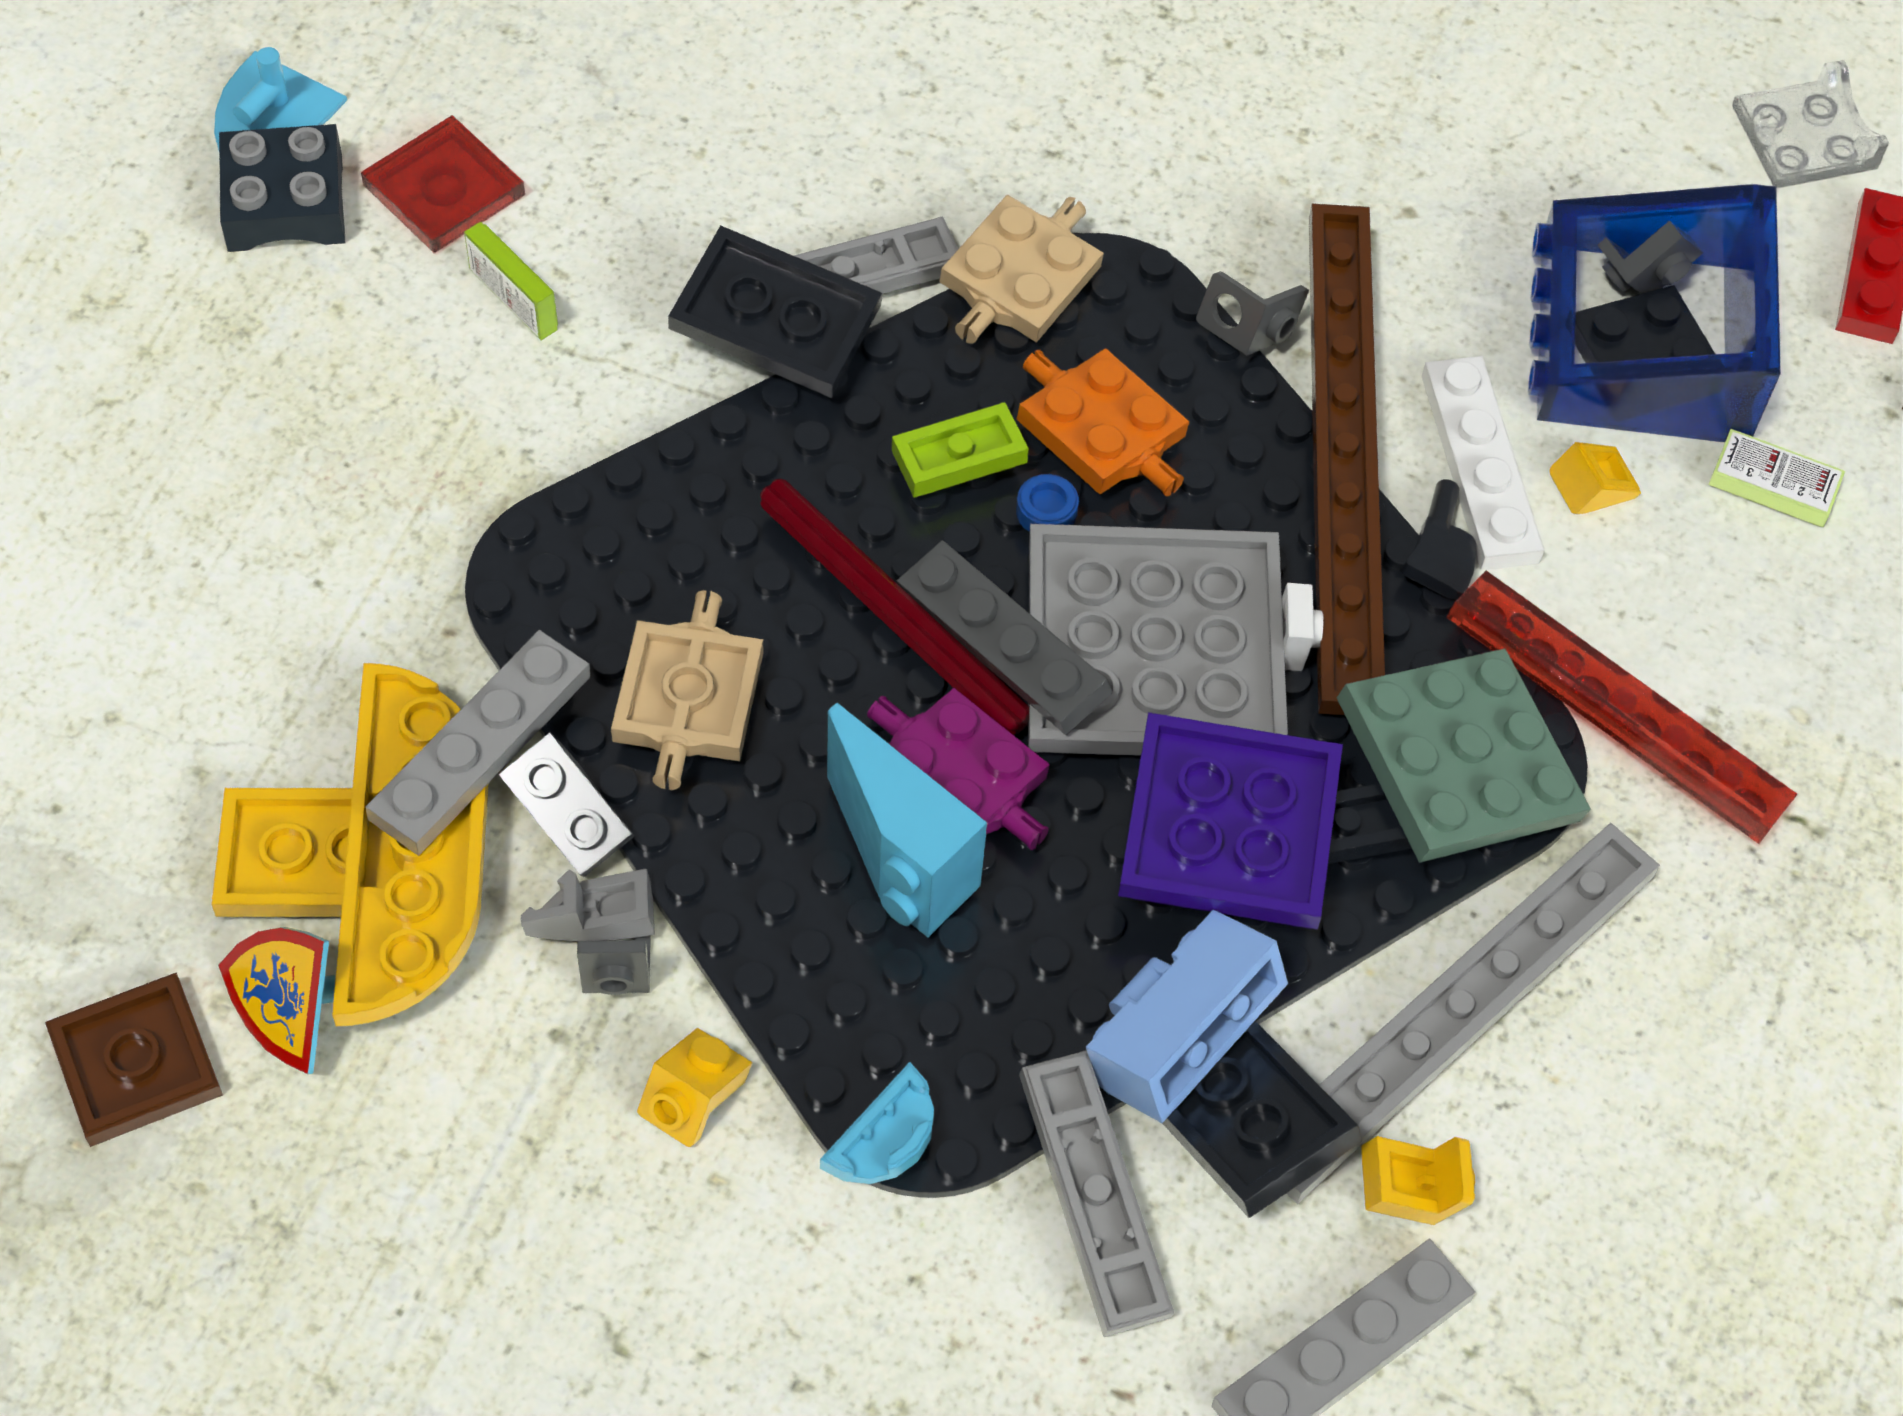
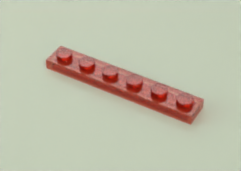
M1487 570L1455 601L1446 618L1492 651L1506 649L1514 666L1519 671L1756 843L1760 844L1797 796V793Z

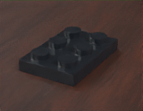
M720 225L668 316V329L832 398L881 307L882 292Z
M1256 1021L1250 1025L1162 1123L1248 1218H1251L1362 1142L1358 1124Z

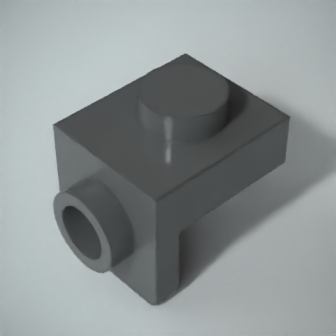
M1671 221L1663 225L1630 255L1608 237H1605L1597 244L1609 259L1602 268L1610 279L1624 292L1633 287L1641 294L1676 283L1689 272L1692 262L1703 254L1694 240Z

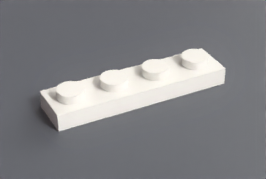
M1483 356L1425 362L1422 380L1453 481L1460 488L1458 498L1469 534L1476 541V557L1480 570L1539 564L1544 548Z

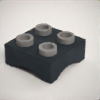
M336 124L219 132L220 223L228 252L248 251L258 245L280 240H306L324 245L345 243L342 199V152Z

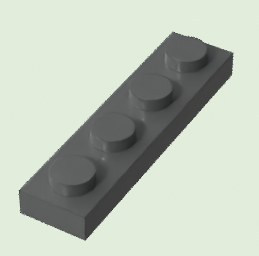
M943 540L897 580L898 585L976 658L1063 734L1067 735L1113 693L1108 680Z

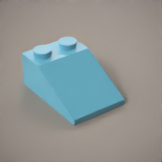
M836 703L828 710L827 778L882 906L901 925L909 926L912 924L925 936L929 937L981 886L987 822L840 704Z

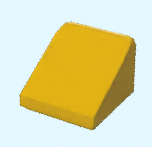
M1575 442L1549 470L1553 481L1573 514H1586L1636 499L1641 494L1637 482L1618 449L1614 446Z

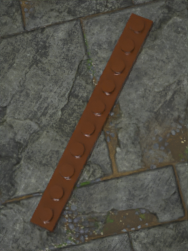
M1312 203L1309 214L1316 610H1321L1323 613L1322 640L1320 641L1319 648H1317L1318 714L1345 715L1336 698L1343 687L1349 683L1385 675L1370 207Z

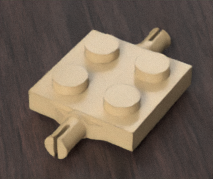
M1007 194L942 267L939 282L964 297L972 307L967 315L955 326V331L962 340L967 335L966 342L975 343L991 322L1012 327L1035 342L1042 337L1101 267L1104 253L1070 231L1086 214L1085 206L1081 201H1078L1074 206L1076 198H1066L1054 215L1048 218Z
M703 590L696 593L690 623L664 625L637 620L611 727L612 742L649 747L659 751L660 755L653 783L665 789L667 777L669 790L680 787L686 756L702 755L740 761L763 657V639L731 635L715 627L722 598L712 591L710 592L708 605L707 591Z

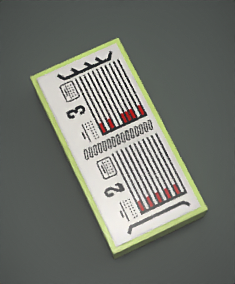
M1730 429L1708 485L1824 527L1845 471Z

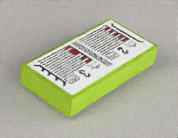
M479 222L464 231L469 269L540 340L557 331L558 322L554 291L486 224Z

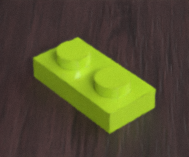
M1004 402L892 436L891 451L915 498L1025 464L1028 460L1029 448Z

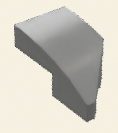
M569 869L557 880L560 890L542 908L534 910L529 907L521 915V925L525 935L536 938L566 941H607L655 935L653 895L647 869L583 880L580 883L576 873Z

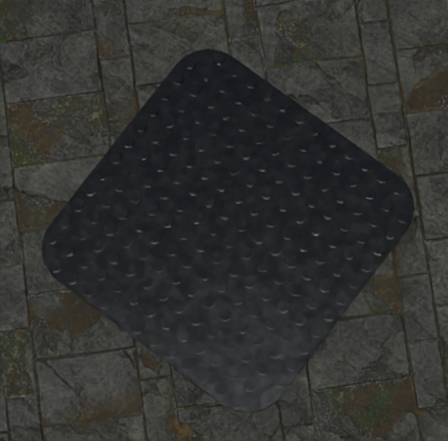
M1072 233L1104 253L1101 267L1037 342L1012 327L991 322L975 343H967V335L962 340L957 335L955 326L967 315L972 307L964 297L951 289H947L870 327L832 398L775 374L514 504L502 513L482 535L472 553L466 572L465 598L469 620L476 637L498 671L538 630H541L589 663L590 678L539 731L543 737L551 733L563 744L593 781L594 786L635 836L619 848L620 852L633 871L647 869L651 881L653 901L823 1151L826 1153L909 1062L925 1078L934 1107L930 1142L918 1162L898 1177L869 1184L898 1195L939 1198L973 1192L993 1184L1044 1154L1019 1077L1022 1067L1087 1051L1086 1046L1092 1041L1097 1029L1115 1016L1109 1008V1003L1151 958L1155 957L1172 965L1174 961L1171 954L1177 949L1181 939L1189 931L1195 930L1209 915L1210 911L1118 896L1141 755L1035 752L1050 764L1047 779L1025 797L1021 808L1042 825L1049 828L1044 840L1037 844L1035 849L1030 850L1026 844L1005 827L986 834L981 886L929 937L925 936L912 924L904 926L895 921L881 904L827 778L828 710L836 703L840 704L889 743L893 736L867 717L868 710L875 701H879V697L886 696L891 703L911 718L926 712L950 692L953 687L761 507L762 499L760 494L766 486H769L776 479L780 478L788 481L896 583L903 574L943 540L1029 613L1030 532L1020 524L1017 518V496L1022 484L1031 477L1041 474L1057 475L1069 481L1078 493L1079 504L1074 525L1279 532L1281 595L1283 596L1287 583L1312 585L1313 610H1316L1312 410L1260 350L1246 356L1197 322L1196 316L1207 288L1187 266L1172 256L1167 250L1127 236L1108 233ZM1217 302V311L1221 320L1229 326L1236 327L1238 324L1221 304ZM1106 348L1189 421L1186 436L1165 450L1161 456L1163 461L1184 477L1179 489L1166 497L1144 475H1138L1137 477L1121 480L1102 494H1099L1017 420L1019 405L1044 388L1040 382L1023 369V364L1031 353L1035 355L1036 350H1041L1058 368L1067 371L1068 369L1076 368ZM1005 402L1029 448L1027 463L914 498L891 451L892 436ZM1379 489L1385 675L1506 649L1584 795L1588 768L1586 750L1577 723L1568 708L1468 591L1461 599H1450L1401 573V569L1417 544L1419 534ZM703 590L707 591L708 605L710 592L712 591L722 598L715 627L731 635L763 639V657L740 761L702 755L686 756L680 787L669 790L667 777L666 786L663 789L653 783L660 755L659 751L649 747L612 742L611 727L637 620L664 625L690 623L696 593ZM1310 648L1302 671L1285 670L1288 735L1343 744L1337 791L1379 783L1346 716L1318 714L1317 648ZM1009 687L1019 698H1021L1028 705V702L1026 700H1024L1011 687ZM1028 726L1015 736L1027 747ZM1570 825L1420 863L1411 848L1328 864L1322 914L1318 930L1224 914L1277 941L1288 984L1255 1021L1258 1024L1262 1023L1533 860L1556 843ZM1099 1086L1108 1115L1126 1104L1106 1093Z

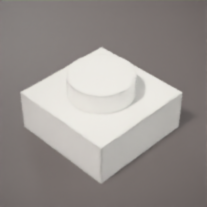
M1287 583L1282 596L1285 670L1302 671L1310 648H1319L1323 634V613L1321 610H1313L1312 585Z

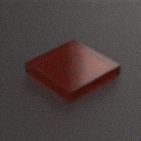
M453 115L361 172L363 186L433 253H436L464 235V231L479 222H484L525 195L524 181Z

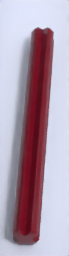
M780 478L776 479L762 490L760 494L762 499L761 507L953 688L1012 735H1018L1028 726L1029 706L788 481Z

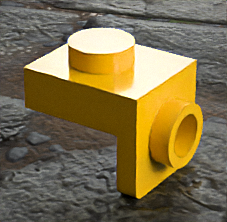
M697 1027L654 1062L637 1112L642 1118L687 1147H692L700 1140L710 1112L745 1083L753 1062L729 1048L722 1040L710 1036Z
M1376 1136L1361 1145L1365 1209L1367 1211L1435 1225L1474 1202L1475 1173L1472 1168L1469 1140L1454 1137L1440 1146L1431 1149Z

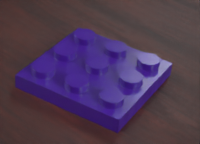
M1148 712L1118 896L1210 912L1215 910L1222 914L1318 930L1322 914L1343 744Z

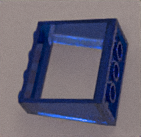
M1746 184L1553 200L1547 222L1536 224L1532 244V257L1541 258V268L1536 267L1531 286V302L1540 303V314L1535 313L1533 316L1529 338V347L1531 349H1539L1538 360H1533L1528 380V395L1537 396V420L1725 442L1730 429L1753 437L1781 374L1776 187ZM1671 221L1688 234L1703 252L1692 264L1724 267L1725 354L1575 364L1577 250L1603 253L1597 244L1605 237H1608L1630 255L1663 225Z

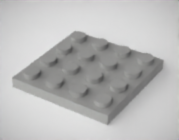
M1030 524L1029 614L1108 680L1113 692L1067 735L1063 734L1028 703V747L1032 751L1141 755L1148 712L1288 735L1279 532Z

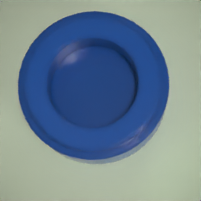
M1041 474L1031 477L1019 489L1016 505L1017 518L1020 524L1029 532L1030 524L1074 525L1078 512V493L1069 481L1060 476Z

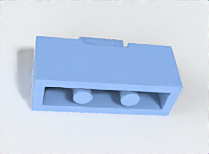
M1212 910L1195 930L1189 931L1181 939L1177 949L1171 954L1174 961L1172 965L1155 957L1147 962L1109 1003V1008L1115 1016L1097 1029L1092 1041L1086 1046L1099 1086L1106 1093L1160 1123H1163L1288 984L1277 941L1215 910Z

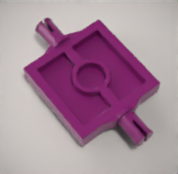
M953 688L926 712L911 718L891 703L886 696L879 697V701H875L871 705L867 717L893 736L888 744L987 822L986 834L1005 827L1026 844L1030 850L1035 849L1037 844L1044 840L1049 828L1042 825L1021 806L1025 797L1047 779L1050 764L959 691Z

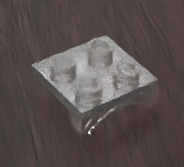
M1845 60L1824 63L1817 81L1737 95L1732 103V107L1774 189L1876 170L1889 145L1885 134L1881 135L1869 129L1860 117L1853 99L1849 68Z

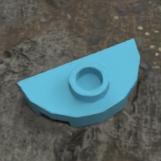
M911 1062L902 1069L820 1159L821 1170L842 1181L873 1184L896 1178L918 1162L931 1140L934 1107L929 1095L927 1081Z

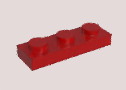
M1864 188L1858 202L1835 330L1893 344L1900 329L1903 311V197Z

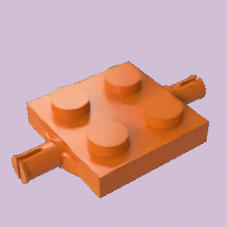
M1105 348L1076 368H1071L1067 371L1058 368L1041 350H1036L1035 355L1031 353L1023 364V369L1040 382L1044 388L1020 403L1017 420L1096 492L1102 494L1121 480L1137 477L1138 475H1144L1166 497L1179 489L1184 477L1163 461L1161 456L1165 450L1186 436L1189 421Z

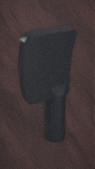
M1443 479L1436 484L1428 517L1422 525L1417 544L1401 569V573L1444 597L1457 600L1463 598L1466 594L1474 573L1476 541L1468 532L1451 525L1460 488L1456 482Z

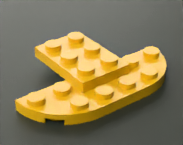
M363 663L352 788L224 789L211 904L215 916L341 917L332 1012L335 1026H353L388 1018L412 1007L433 993L450 977L467 953L475 936L481 909L488 784L419 856L374 825L367 818L365 807L461 710L454 701L440 692L438 684L429 678L410 670L384 664Z

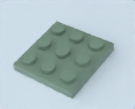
M1506 649L1349 683L1343 687L1336 697L1419 863L1578 823L1591 810Z

